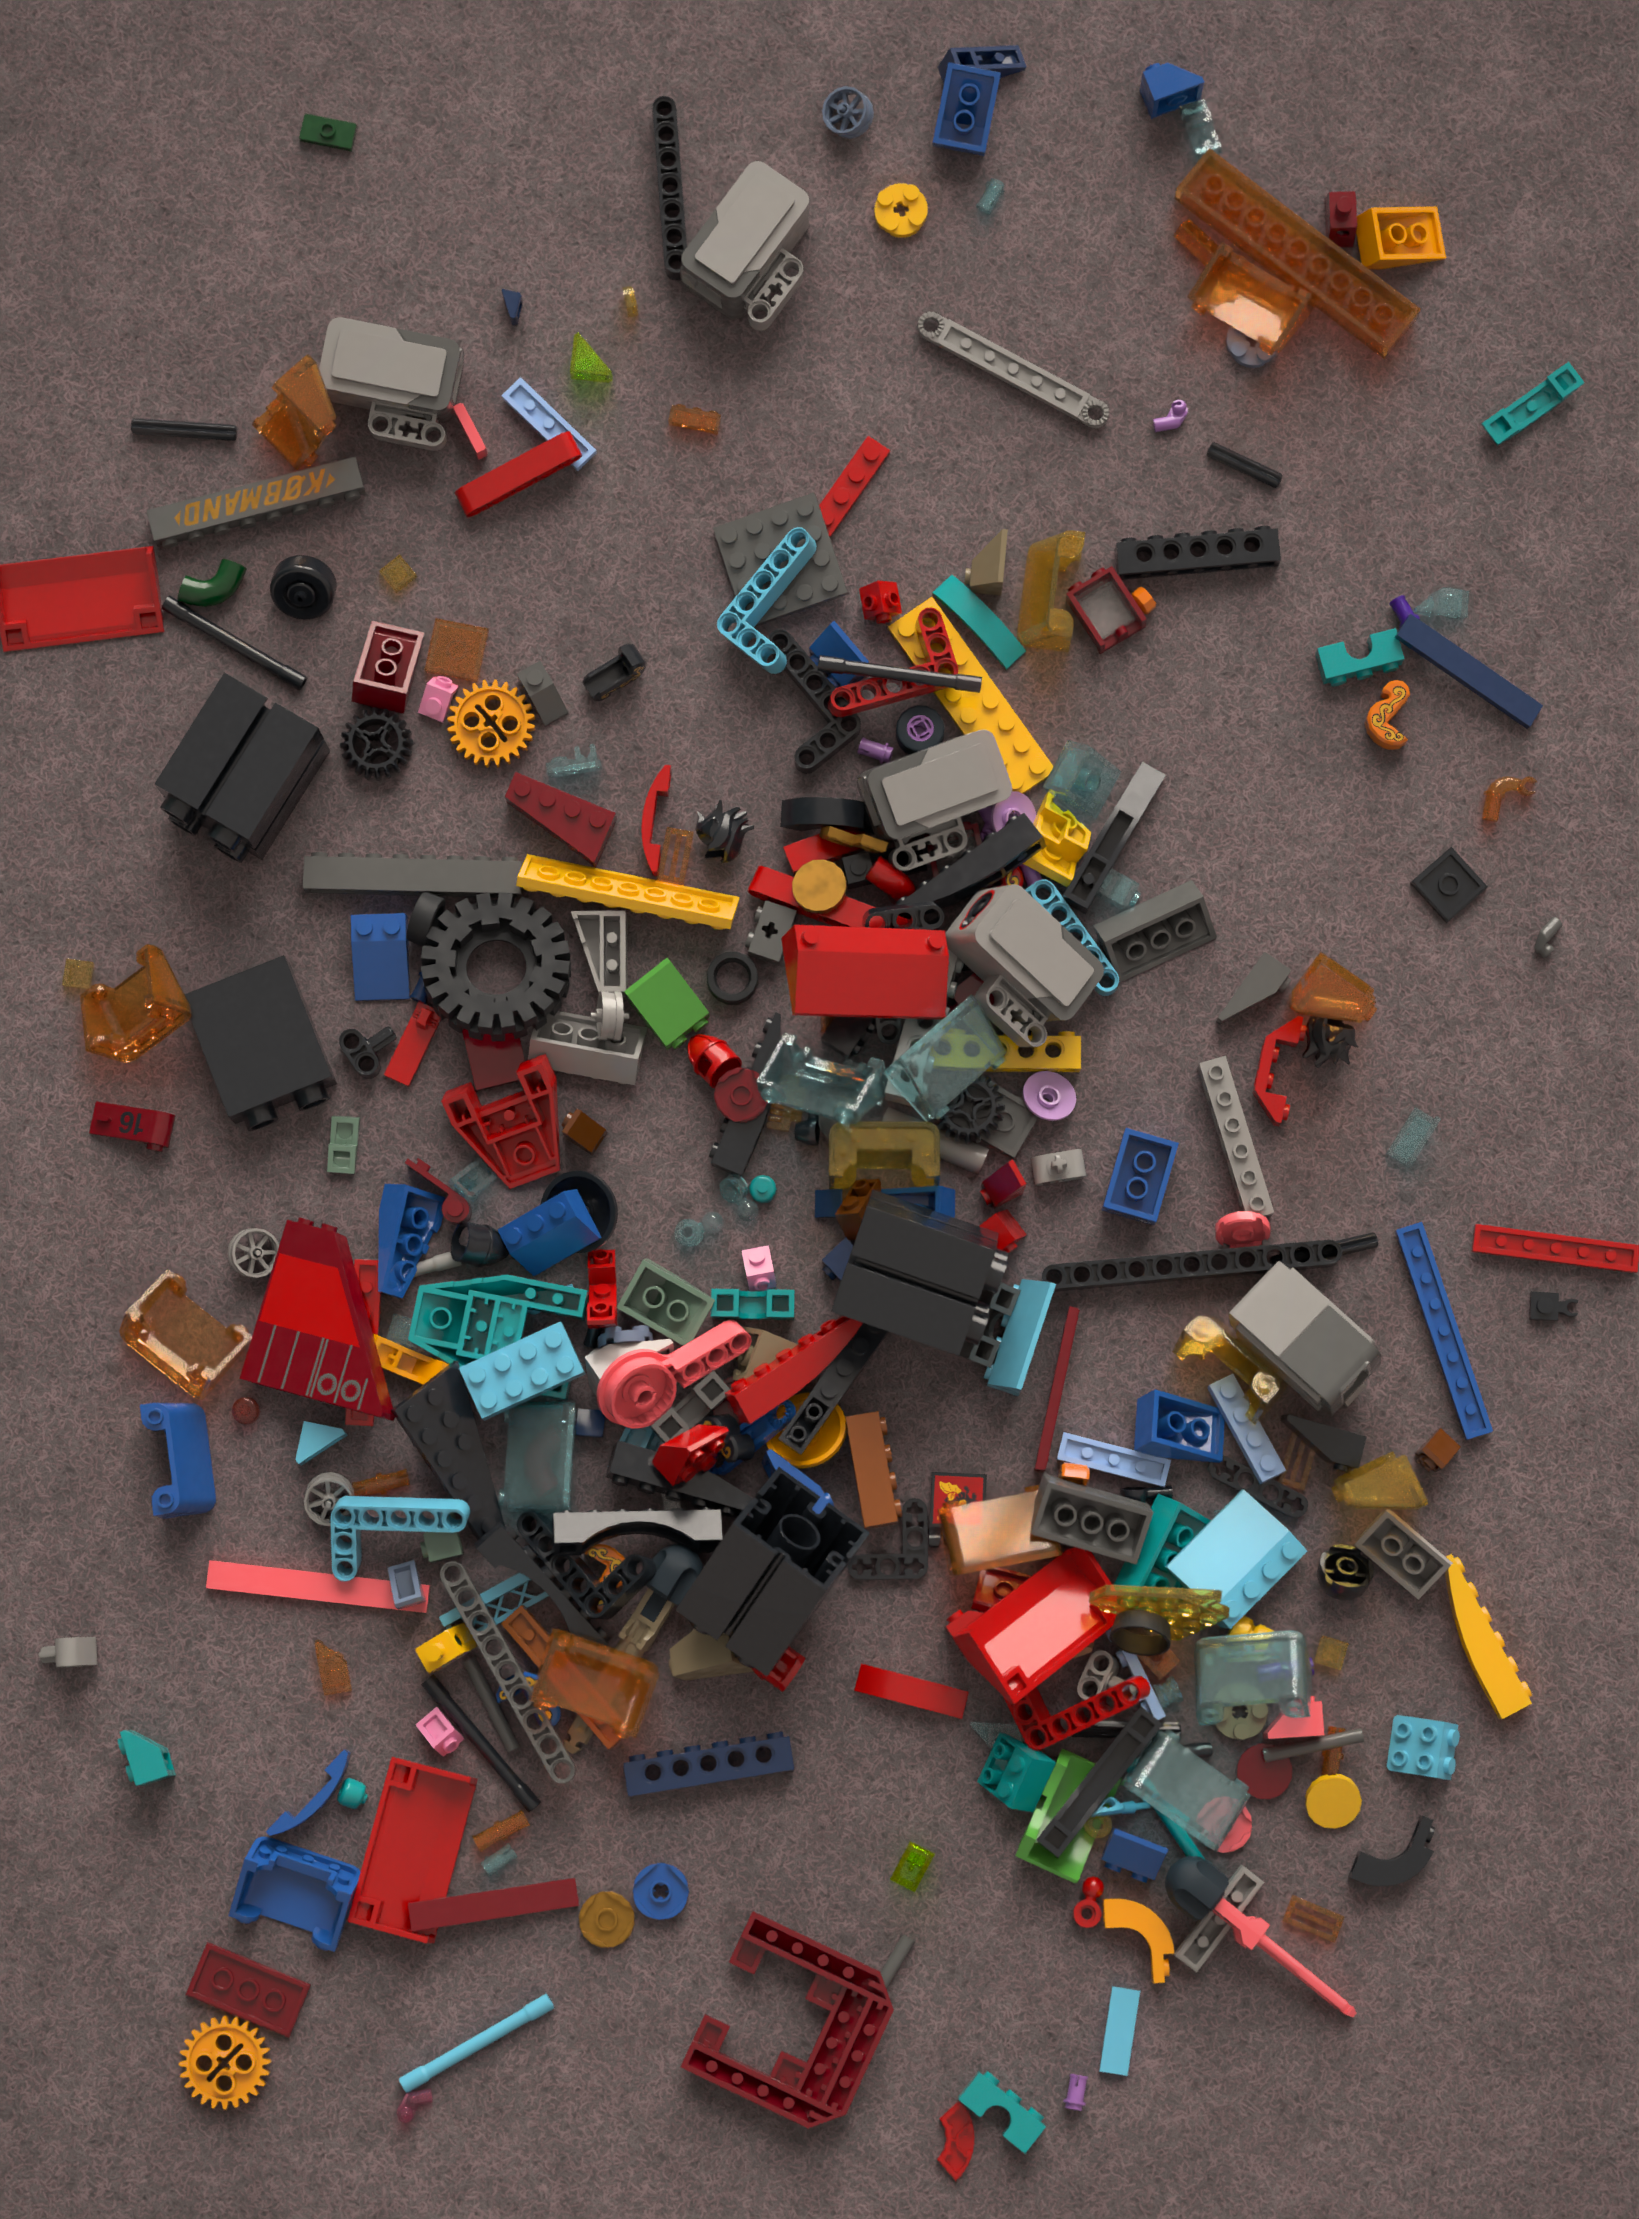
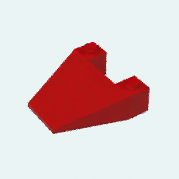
M546 1053L520 1063L516 1074L524 1089L523 1091L482 1106L472 1083L469 1082L446 1091L441 1100L452 1126L509 1189L560 1171L561 1169L557 1078Z

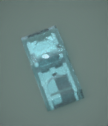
M1205 99L1180 106L1181 117L1196 160L1222 153V146L1213 127V118Z

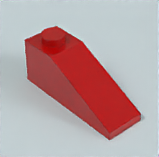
M1011 1160L985 1179L981 1184L983 1189L979 1192L986 1205L992 1204L993 1208L996 1209L1023 1194L1026 1182L1014 1160Z

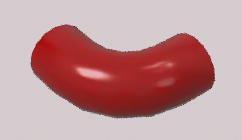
M881 856L877 858L865 876V879L884 891L894 905L900 898L910 896L916 891L913 881Z

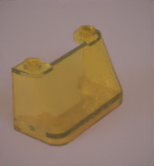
M1064 531L1037 541L1029 547L1017 628V638L1023 646L1069 653L1073 632V618L1069 612L1054 608L1058 572L1066 573L1070 563L1081 561L1085 532Z
M837 1122L832 1126L829 1133V1189L845 1190L852 1187L856 1181V1169H911L912 1182L916 1187L939 1186V1129L931 1122Z
M1198 1316L1194 1318L1183 1329L1172 1352L1181 1360L1190 1355H1196L1200 1360H1203L1211 1351L1251 1387L1243 1396L1249 1403L1245 1416L1253 1424H1256L1282 1397L1287 1383L1241 1342L1236 1334L1221 1320L1212 1316Z
M1390 1451L1359 1466V1469H1353L1349 1473L1333 1479L1335 1486L1331 1487L1338 1503L1343 1501L1346 1506L1354 1509L1419 1510L1428 1505L1427 1498L1406 1455L1402 1454L1395 1457L1394 1451Z

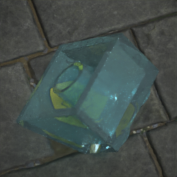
M1067 740L1043 788L1060 801L1093 818H1097L1121 771L1091 746Z

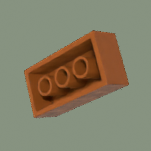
M879 1411L845 1417L864 1529L897 1524V1518L902 1517L900 1500H894L892 1490H897L895 1472H889L888 1463L892 1462L890 1444L884 1445L883 1436L888 1433L885 1417H879Z

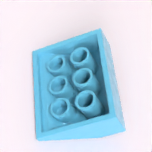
M1022 1279L1020 1286L1014 1284V1288L1021 1291L1011 1316L1004 1315L1001 1326L1006 1327L1003 1338L999 1336L996 1338L1000 1342L994 1364L992 1363L991 1368L987 1367L984 1378L988 1379V1387L1019 1396L1056 1286L1055 1283Z
M1242 1489L1165 1567L1220 1627L1231 1629L1307 1550L1284 1525Z

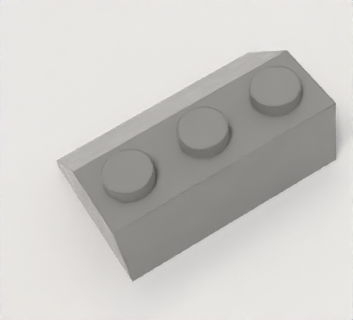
M1389 1508L1381 1512L1372 1521L1355 1543L1357 1548L1418 1600L1452 1565L1449 1559Z

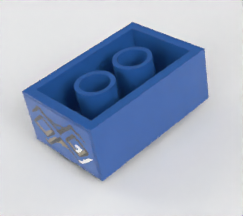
M1125 1128L1102 1211L1155 1225L1179 1143Z

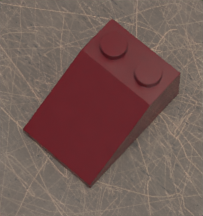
M372 621L353 680L351 702L404 714L413 684L424 632Z

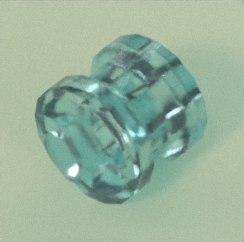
M1173 1676L1168 1677L1164 1683L1152 1684V1688L1163 1710L1169 1708V1705L1173 1702L1180 1703L1184 1701Z

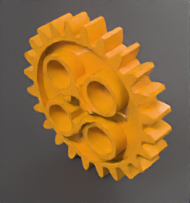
M483 680L482 688H478L473 683V692L470 693L468 690L463 689L465 698L455 697L459 706H450V711L455 716L447 717L449 723L454 724V726L447 729L450 734H456L450 740L452 744L460 743L456 748L458 753L466 750L465 760H469L474 756L475 765L484 760L485 766L488 768L491 761H495L498 768L502 759L509 765L511 764L509 756L513 755L519 759L518 749L528 750L524 741H533V737L528 731H535V725L528 722L535 720L534 714L527 713L532 709L531 704L523 705L527 698L525 694L517 697V687L508 691V682H505L501 688L498 686L497 680L493 681L492 687H488L486 680ZM491 700L501 702L500 707L496 710L491 711L486 708L487 703ZM477 705L484 710L491 721L496 722L498 730L507 738V742H503L492 726L487 727L485 718L475 708ZM475 716L480 719L479 724L475 727L465 725L469 717ZM508 720H514L518 723L513 731H507L503 728ZM487 737H493L497 740L496 744L491 748H486L482 745L483 740Z
M223 2016L221 2024L218 2023L215 2017L211 2018V2027L202 2022L200 2024L202 2032L194 2029L191 2033L195 2039H185L184 2041L190 2047L189 2050L180 2051L182 2055L187 2057L186 2060L179 2062L180 2066L187 2068V2071L183 2072L180 2077H189L190 2079L186 2083L185 2088L194 2086L195 2090L192 2093V2097L202 2094L201 2104L211 2099L212 2108H216L218 2103L222 2102L223 2109H227L229 2101H232L234 2107L237 2108L240 2104L239 2098L248 2103L250 2101L248 2093L250 2092L257 2096L259 2091L255 2086L266 2085L261 2075L270 2074V2071L265 2069L264 2065L271 2063L272 2060L264 2058L263 2055L270 2051V2048H262L260 2045L266 2038L261 2037L257 2039L255 2035L259 2029L255 2028L249 2031V2021L239 2026V2017H235L232 2023H229L228 2017ZM222 2034L228 2035L232 2040V2046L229 2050L222 2049L218 2044L219 2037ZM242 2043L243 2048L229 2061L231 2068L225 2067L221 2069L211 2082L207 2081V2077L222 2063L220 2056L222 2058L229 2056ZM242 2054H246L252 2059V2066L248 2070L242 2069L239 2066L238 2059ZM202 2055H206L212 2060V2067L208 2071L201 2069L199 2066V2058ZM222 2075H227L231 2078L232 2087L230 2090L220 2088L218 2082Z

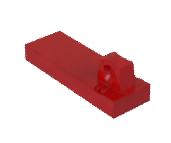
M418 1001L384 1073L385 1077L410 1087L441 1021L433 1007Z

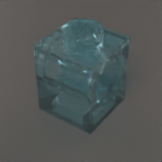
M1111 868L1097 893V897L1125 911L1128 906L1134 907L1141 895V893L1137 892L1140 884Z

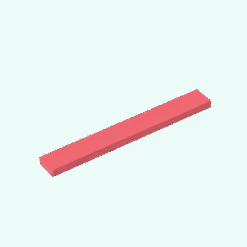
M209 1560L206 1588L421 1613H427L430 1585L421 1584L426 1602L397 1609L394 1605L391 1584L388 1580L354 1577L352 1580L344 1582L338 1580L333 1574Z

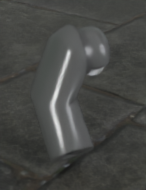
M1552 917L1539 932L1534 949L1543 958H1547L1554 950L1553 946L1548 944V942L1562 927V922L1558 918Z

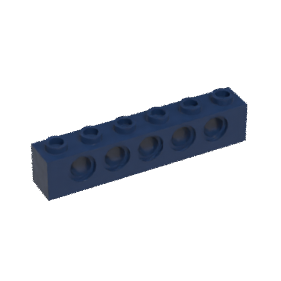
M782 1731L766 1734L767 1740L756 1741L755 1736L739 1738L740 1744L729 1746L728 1740L711 1743L712 1749L701 1750L700 1745L684 1747V1753L673 1755V1749L658 1751L656 1752L657 1757L646 1759L645 1754L628 1756L629 1762L623 1763L628 1796L794 1770L790 1737H784ZM761 1746H767L772 1751V1758L766 1763H762L756 1758V1751ZM737 1750L743 1753L744 1763L740 1767L730 1765L728 1757L731 1752ZM706 1755L713 1756L717 1761L716 1768L711 1772H707L701 1767V1760ZM682 1759L688 1763L689 1771L686 1775L678 1776L675 1774L673 1765L677 1760ZM656 1764L661 1768V1776L658 1780L652 1781L647 1778L646 1768L649 1765Z

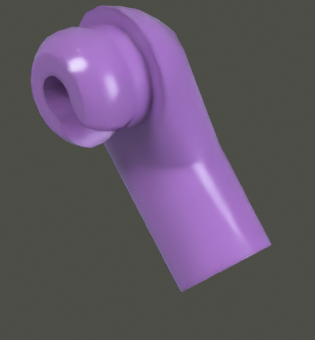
M991 806L978 811L985 822L980 832L982 842L988 834L994 832L991 822Z

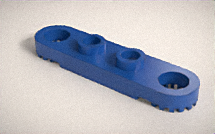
M787 1399L751 1424L742 1423L740 1425L741 1434L747 1433L751 1436L755 1445V1451L787 1427L796 1414L794 1404ZM781 1405H785L786 1416L784 1415V1418L778 1419L777 1409ZM725 1460V1462L723 1461L724 1465H721L722 1467L717 1468L714 1464L708 1471L716 1475H725L743 1461L737 1460L733 1463H727Z

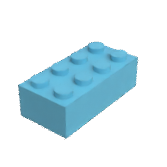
M561 1321L459 1368L478 1412L484 1421L586 1374Z

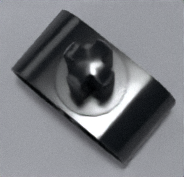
M390 1026L385 1027L369 1039H366L365 1036L363 1037L356 1029H347L341 1033L339 1044L358 1074L365 1079H372L381 1070V1064L376 1053L395 1041L397 1036ZM352 1036L358 1037L359 1045L356 1048H346L348 1038ZM365 1059L374 1060V1067L370 1071H362L361 1063Z

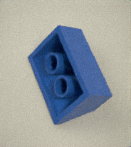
M577 1189L561 1192L498 1229L509 1254L533 1276L540 1274L602 1238Z

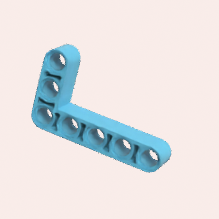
M797 527L788 532L717 620V628L720 633L771 674H777L784 670L787 664L786 656L774 643L754 627L816 551L817 545L815 540L803 528ZM802 539H806L805 544L802 547L797 548L798 542ZM789 560L785 568L779 569L783 561ZM771 581L770 587L762 590L763 585ZM754 602V606L750 610L745 611L747 604ZM733 623H737L736 628L733 631L728 632L729 626ZM757 638L756 643L752 647H747L751 639ZM772 654H776L775 659L772 662L767 663L768 657Z
M1039 880L1026 888L1025 891L1050 914L1055 910H1061L1065 913L1066 919L1059 923L1070 933L1077 932L1081 935V943L1103 964V976H1109L1113 980L1114 985L1112 987L1104 988L1098 983L1094 990L1102 996L1113 994L1119 983L1117 972L1054 884L1048 880ZM1040 888H1045L1050 892V897L1046 900H1041L1036 896L1035 892Z
M341 1497L336 1502L330 1517L333 1575L338 1580L345 1582L352 1580L357 1574L362 1560L361 1530L460 1532L466 1526L470 1516L469 1505L460 1499ZM340 1509H347L351 1516L342 1515ZM367 1510L376 1511L379 1517L370 1516ZM394 1511H402L407 1517L400 1518ZM422 1512H431L434 1518L428 1519L424 1517ZM457 1512L461 1515L462 1519H454L450 1513ZM347 1535L351 1538L352 1542H345L340 1536ZM347 1561L351 1563L353 1568H345L341 1562Z

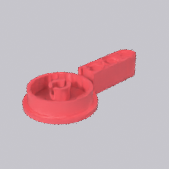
M727 1320L667 1355H662L648 1349L628 1352L612 1362L603 1373L597 1388L599 1409L608 1420L615 1424L633 1429L650 1426L671 1408L676 1396L677 1382L685 1388L743 1354L751 1346V1336L737 1321Z

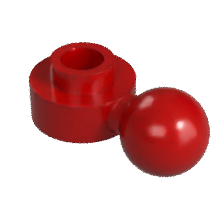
M1095 1876L1084 1880L1082 1891L1085 1895V1900L1078 1902L1073 1908V1919L1082 1928L1094 1927L1101 1919V1909L1096 1903V1898L1103 1894L1104 1884L1100 1878ZM1083 1909L1091 1911L1090 1919L1082 1917L1081 1912Z

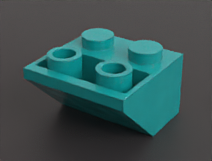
M134 1730L120 1731L121 1738L118 1739V1745L122 1755L126 1754L129 1761L126 1771L130 1782L135 1781L136 1786H144L176 1775L168 1748Z
M999 1732L977 1782L1010 1809L1034 1812L1056 1762L1041 1750H1032L1026 1743Z

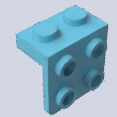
M1401 1715L1395 1716L1392 1725L1387 1768L1395 1772L1451 1780V1775L1454 1773L1456 1766L1454 1759L1455 1747L1458 1745L1460 1738L1458 1725L1443 1721Z

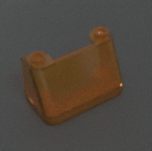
M1221 242L1187 296L1188 300L1193 303L1191 308L1203 316L1207 312L1260 343L1258 347L1269 355H1272L1274 352L1279 354L1315 308L1317 303L1313 295L1302 288L1298 292L1295 286H1289L1253 265L1242 255L1239 256L1232 252V247Z
M308 354L273 384L272 389L278 394L277 397L266 406L265 409L267 411L260 417H257L252 423V426L297 471L303 465L309 467L317 460L319 456L316 452L326 436L337 426L334 423L337 416L318 364Z
M146 944L136 952V961L138 964L143 965V967L115 988L108 987L105 984H94L80 995L85 1049L87 1052L119 1062L135 1061L191 1019V1006L162 949Z
M1322 951L1318 953L1289 995V1008L1302 1015L1361 1023L1363 1020L1368 1022L1377 1010L1374 1006L1376 1004V997L1372 995L1374 988Z
M167 1269L125 1312L119 1333L130 1347L196 1399L203 1400L251 1342L252 1335L241 1324H230L227 1328L186 1296L187 1288L184 1278Z
M1039 1485L1024 1487L1025 1493L960 1505L959 1500L942 1503L943 1508L937 1509L949 1575L966 1574L1062 1555L1060 1542L1030 1534L1034 1502Z
M553 1628L530 1695V1701L534 1702L533 1706L545 1711H549L550 1707L556 1708V1706H560L608 1723L613 1729L612 1733L625 1739H628L629 1736L636 1738L660 1674L658 1666L646 1659Z

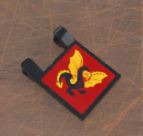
M932 1472L929 1547H939L940 1528L973 1529V1549L982 1550L984 1548L987 1474Z

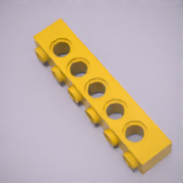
M949 1031V1035H943L941 1045L949 1046L951 1054L947 1057H940L936 1053V1049H934L932 1056L933 1059H936L933 1071L966 1072V1070H973L974 1072H1080L1081 1036H1075V1032L1071 1031L1058 1032V1036H1047L1045 1043L1041 1046L1031 1047L1033 1050L1032 1056L1024 1058L1018 1053L1020 1046L1015 1044L1005 1033L1004 1036L993 1035L992 1031H977L976 1035H965V1031ZM1031 1032V1036H1028V1038H1029L1030 1041L1032 1040V1036H1033L1032 1032ZM971 1044L978 1048L979 1053L975 1057H967L963 1052V1048ZM916 1045V1054H922L926 1050L924 1046ZM994 1045H1001L1005 1048L1006 1054L1003 1057L997 1058L991 1054L990 1049ZM1049 1045H1055L1060 1049L1061 1054L1056 1058H1051L1046 1054L1045 1049Z

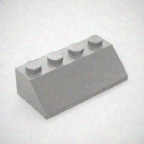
M558 1011L555 1016L547 1015V1024L537 1031L535 1028L533 1029L528 1060L546 1053L552 1069L555 1071L587 1076L593 1079L609 1080L620 1084L635 1085L647 1027L623 1023L620 1041H613L612 1039L599 1040L595 1018Z

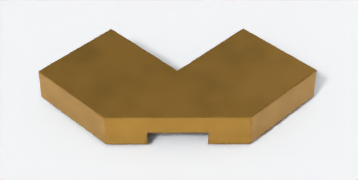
M831 826L822 827L819 835L822 839L850 848L858 847L871 853H883L888 845V842L865 834L854 835Z

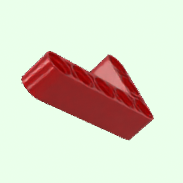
M932 607L923 609L919 613L915 629L926 663L910 667V669L938 672L939 669L945 668L951 674H958V665L942 615L937 609ZM922 619H932L935 622V626L931 628L926 627L922 623ZM933 643L940 644L943 652L936 653L932 651L930 645ZM873 677L836 688L830 696L828 709L834 716L845 717L948 687L926 684L919 686L911 682ZM888 683H896L900 691L896 693L890 692L886 685ZM869 690L873 693L874 698L866 700L861 696L860 692ZM843 697L848 701V705L840 707L835 703L834 699Z
M1134 1676L1053 1716L1050 1715L1037 1687L1013 1705L1004 1696L1003 1698L1027 1746L1032 1750H1042L1143 1701L1150 1694V1684L1144 1677ZM1130 1685L1137 1689V1697L1130 1692ZM1107 1696L1113 1699L1114 1708L1108 1705ZM1026 1704L1031 1707L1032 1716L1026 1712ZM1084 1707L1090 1711L1091 1719L1084 1715ZM1061 1719L1067 1722L1068 1730L1061 1726ZM1038 1730L1043 1732L1045 1741L1038 1737Z

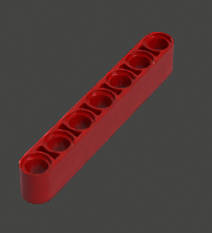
M764 866L757 867L747 890L750 895L760 900L796 910L798 914L830 926L863 927L862 919L865 912L876 908L845 896L844 901L836 909L828 913L819 914L805 911L798 905L793 894L792 882L794 877ZM881 916L872 917L869 921V927L879 928L883 923V918ZM897 916L896 922L899 925H905L909 922V919Z

